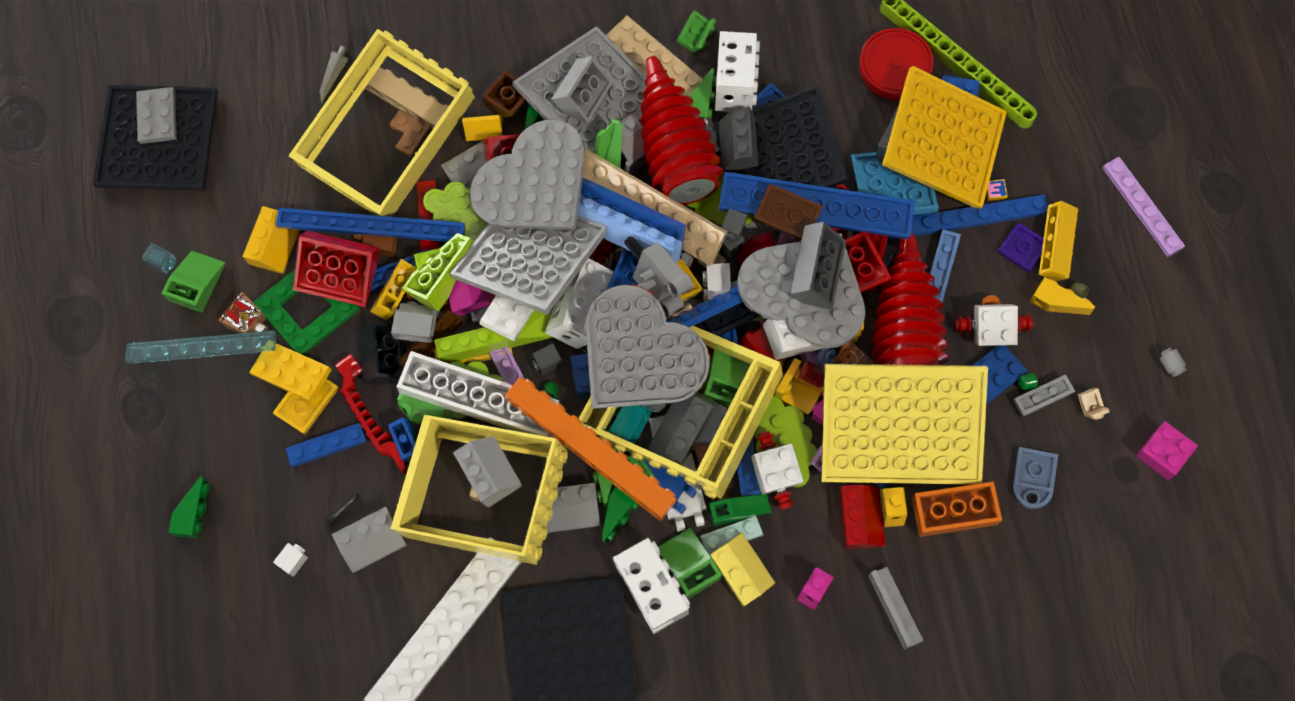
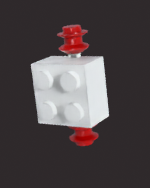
M1013 304L974 305V320L972 321L969 315L966 316V319H962L958 315V319L954 320V329L958 330L959 334H961L962 330H966L967 334H969L972 328H974V343L978 346L1018 345V333L1022 329L1029 333L1030 329H1033V318L1029 314L1021 317L1018 314V306Z
M770 431L758 434L759 438L756 439L761 442V446L758 449L766 451L751 456L761 493L764 495L778 491L780 493H777L773 498L779 501L776 507H780L781 510L791 508L792 503L795 501L790 500L789 496L792 492L785 491V488L804 482L793 445L789 444L774 448L777 442H774L772 437L775 434H770Z

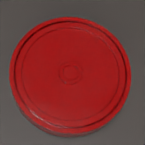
M902 28L885 29L871 36L863 46L859 60V73L865 86L874 94L889 100H900L909 68L914 66L931 74L934 63L933 54L929 45L918 34Z

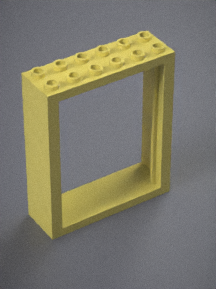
M424 415L391 529L409 539L537 565V561L542 556V542L547 537L546 527L548 521L552 518L553 501L557 499L558 482L562 480V467L568 458L567 449L556 438ZM494 436L502 450L548 458L524 546L417 525L442 439L468 443Z

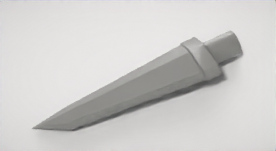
M340 46L338 53L331 52L320 88L321 103L349 60L344 56L347 48L344 46Z

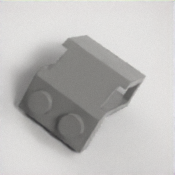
M632 114L621 121V164L625 162L624 171L630 175L646 164V153L643 149L644 140L641 136L643 126Z
M415 302L401 303L399 310L396 309L391 334L394 339L432 343L436 319L441 314V311H435L424 305H418Z

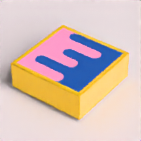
M1004 179L989 181L986 192L988 201L1007 198Z

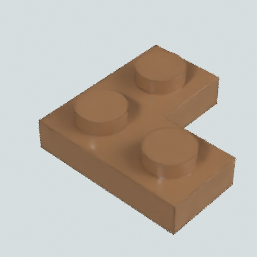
M398 110L389 124L392 129L403 134L395 146L396 150L411 158L431 129L430 125Z

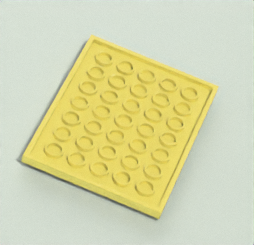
M825 364L822 482L981 484L988 367Z

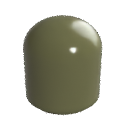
M1073 282L1069 287L1080 298H1086L1088 295L1089 287L1080 282Z

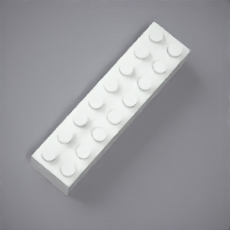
M412 351L410 352L397 384L399 393L511 431L545 437L549 436V433L506 400L505 394L512 387L511 384ZM550 398L553 403H559V400Z

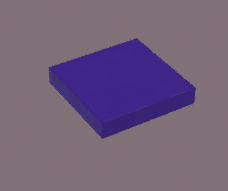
M1018 222L997 253L1029 273L1041 257L1044 238Z

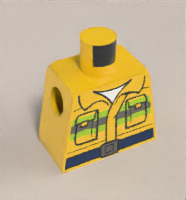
M903 487L879 490L884 528L904 526L907 509Z

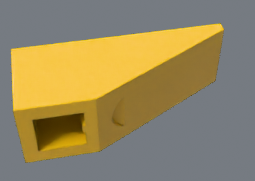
M1044 277L1029 301L1049 312L1090 315L1096 307L1088 299L1080 298L1072 290L1063 288L1055 280L1047 279L1046 277Z

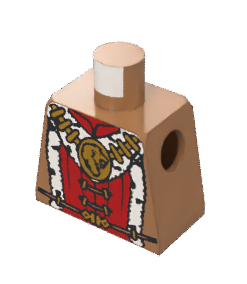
M242 292L219 319L224 327L247 338L252 337L255 332L260 336H264L268 331V327L263 324L266 319L265 315Z

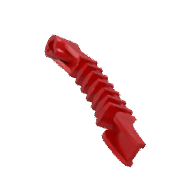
M349 354L335 364L344 377L340 392L346 397L345 400L351 406L350 408L354 414H356L355 417L361 423L362 428L367 432L366 435L372 441V445L381 455L394 459L404 475L407 473L406 462L401 459L395 443L387 442L391 439L389 433L385 432L376 439V436L383 432L382 428L377 425L371 430L370 428L376 425L375 420L372 417L367 421L365 420L371 416L367 409L360 412L366 405L362 400L358 401L361 396L355 391L357 389L355 387V377L362 373V369L353 356Z

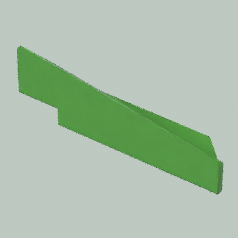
M612 118L611 124L605 130L601 129L597 133L594 153L620 168L622 122Z

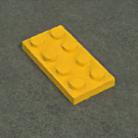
M269 340L249 373L307 401L313 402L332 369Z

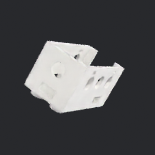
M720 31L715 111L730 112L733 109L748 106L752 110V105H756L757 94H753V92L757 93L758 81H754V79H758V67H755V65H759V54H756V52H759L760 41H756L757 33ZM734 43L737 45V48L729 49L727 45ZM727 70H733V71H735V72H734V73H727L726 71H727ZM732 95L734 98L732 100H726L724 96Z
M588 258L555 303L545 333L576 349L587 345L586 318L588 311L595 299L607 290L614 271Z
M649 538L613 557V561L651 631L655 634L688 615L690 603L685 594L681 595L679 593L680 585L674 576L670 577V568L665 559H660V550L655 541L650 542ZM639 569L640 573L632 574L631 571ZM644 586L651 588L648 592L641 591V588ZM653 604L661 606L658 610L650 608Z

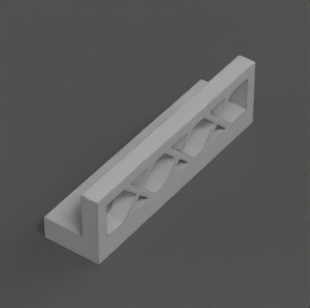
M885 567L878 571H872L868 577L903 649L905 650L924 641L888 568Z

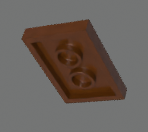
M769 183L754 220L802 240L804 227L816 223L823 206Z

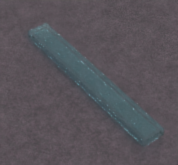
M264 331L127 343L125 361L127 363L275 351L276 332Z

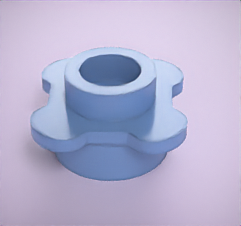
M829 348L821 349L817 356L819 364L822 366L832 364L835 360L836 351L834 349L829 350Z

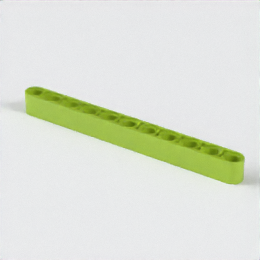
M882 0L880 10L883 15L899 28L912 31L922 37L929 45L933 56L961 79L979 80L978 93L991 104L1007 111L1006 116L1019 127L1026 129L1032 126L1037 116V111L1032 105L903 0Z

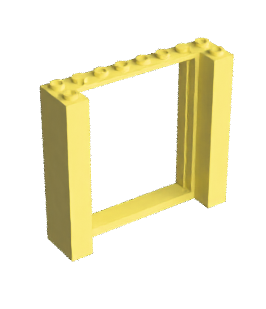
M692 326L689 328L701 337L706 346L751 364L697 472L608 433L607 430L619 407L592 409L590 396L579 419L581 420V425L585 428H592L597 433L596 436L599 439L607 440L614 446L615 450L622 453L625 451L631 453V456L639 461L644 459L649 462L650 466L656 469L664 468L671 476L677 477L679 475L689 484L695 485L697 483L702 486L706 496L713 499L716 497L722 499L783 377L780 362Z

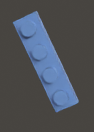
M944 229L941 232L930 274L935 278L934 282L930 285L939 289L940 293L935 298L943 302L961 234Z

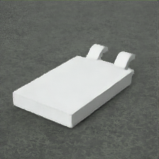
M690 453L683 466L697 472L692 453ZM687 483L697 491L694 498L683 492L677 500L685 505L687 508L685 512L680 514L671 508L667 513L668 520H675L677 532L685 530L683 521L685 517L694 515L696 526L704 525L702 511H706L707 508L701 486L697 483L695 485Z

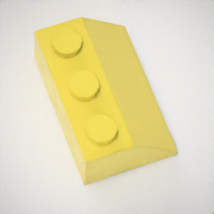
M742 532L709 554L742 606L747 605L775 584Z

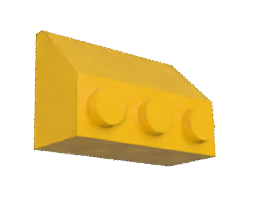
M262 206L243 258L249 265L284 274L300 230L277 228L278 210Z

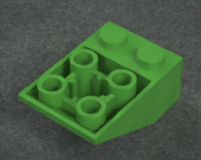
M191 251L170 275L161 294L170 302L203 313L226 262Z
M714 349L701 394L717 402V404L729 408L751 364Z
M691 528L658 547L662 559L666 560L670 572L678 581L687 599L722 579V574Z

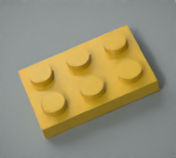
M326 379L313 402L288 392L273 411V414L306 435L339 387Z

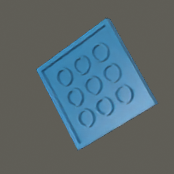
M877 152L851 155L850 160L857 192L914 200L913 215L938 212L939 207L933 188L883 166V161L876 159Z

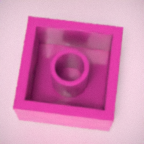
M1165 421L1155 430L1136 457L1169 481L1176 476L1198 445Z

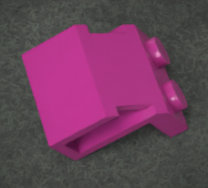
M456 280L449 296L451 310L453 313L463 316L489 307L496 295Z

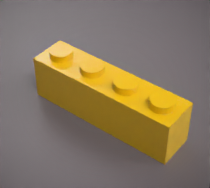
M1063 201L1048 205L1039 275L1053 279L1056 282L1067 279L1070 275L1078 208Z

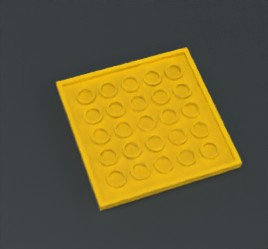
M912 66L907 74L882 165L971 207L980 209L983 207L1007 111Z

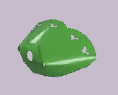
M401 393L397 398L400 409L413 424L421 425L424 415L453 420V411ZM445 410H447L448 418L443 416Z

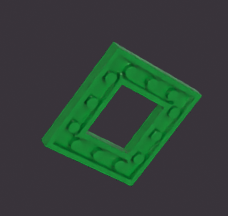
M294 269L253 303L293 350L301 355H305L360 311V309L354 304L325 298L332 307L302 330L282 307L284 303L299 292L293 290Z

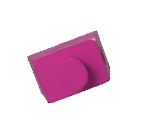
M816 567L797 600L815 610L834 577Z

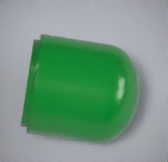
M1034 373L1021 375L1018 379V385L1023 390L1037 388V377Z
M553 382L545 383L542 391L553 394L551 398L557 399L558 386Z

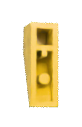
M401 259L378 295L370 312L387 321L394 314L405 293L402 287L417 268Z

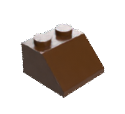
M504 70L483 94L482 98L485 107L497 115L512 117L526 101L513 87V81L518 78Z

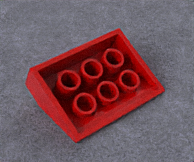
M306 231L299 236L293 290L366 307L377 268L379 247Z
M861 232L845 239V247L860 292L892 279L866 232Z

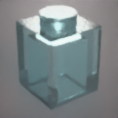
M152 242L142 256L147 265L165 274L173 268L176 260L171 252Z

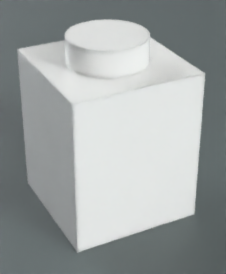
M288 543L273 563L294 577L308 557L303 554L305 550L299 545L295 544L292 546Z

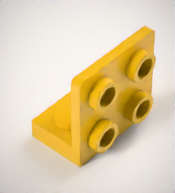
M794 358L776 389L775 396L809 415L824 389V380L801 368L802 361Z

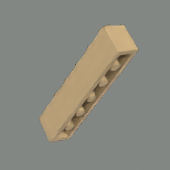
M380 67L365 87L366 90L404 113L430 125L432 130L449 107L446 104H440L435 97L425 95L420 88L410 86L405 79L395 77L390 70H384Z

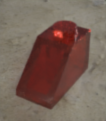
M805 360L798 377V383L820 391L821 386L824 387L825 369Z

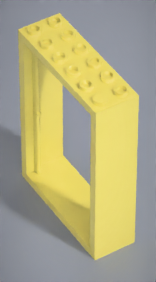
M377 29L289 154V157L299 167L375 216L393 217L475 97L472 93V88L468 86L469 83L465 79L454 77L453 72L447 68L441 69L438 67L439 64L433 59H425L420 51L416 49L412 51L402 40L396 41L389 32H382ZM388 56L453 96L454 100L418 152H415L414 158L379 206L313 162Z

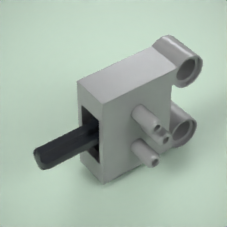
M628 237L624 244L639 261L633 274V279L638 283L637 286L653 293V296L662 306L666 318L683 309L684 304L680 295L693 288L691 278L682 271L659 242L643 249L634 237Z

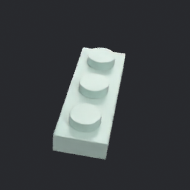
M754 516L702 535L700 538L704 548L710 554L741 532L747 541L761 537L763 533L757 517Z

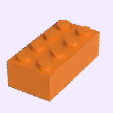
M994 482L915 493L911 498L919 537L996 526L1002 521Z

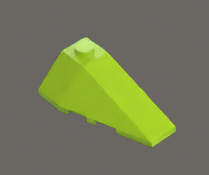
M457 233L440 248V253L432 259L430 257L426 261L428 264L420 271L417 269L412 273L402 287V290L426 307L439 312L449 298L456 279L451 277L450 273L466 254L472 240Z

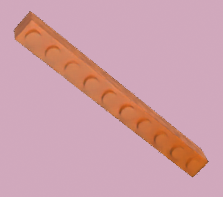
M519 377L506 392V400L661 522L676 504L675 494L670 489L666 488L664 490L659 486V481L653 476L648 477L643 473L644 470L638 464L634 463L632 465L627 461L628 457L621 451L617 453L613 450L612 445L607 440L599 439L596 436L597 433L592 428H585L581 425V420L573 414L571 416L565 412L566 409L560 403H553L550 400L551 397L546 392H539L535 389L533 382L527 378L524 380Z

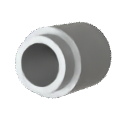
M1168 348L1161 352L1162 356L1159 359L1167 373L1171 374L1173 378L1187 371L1186 363L1177 349L1172 350V348Z

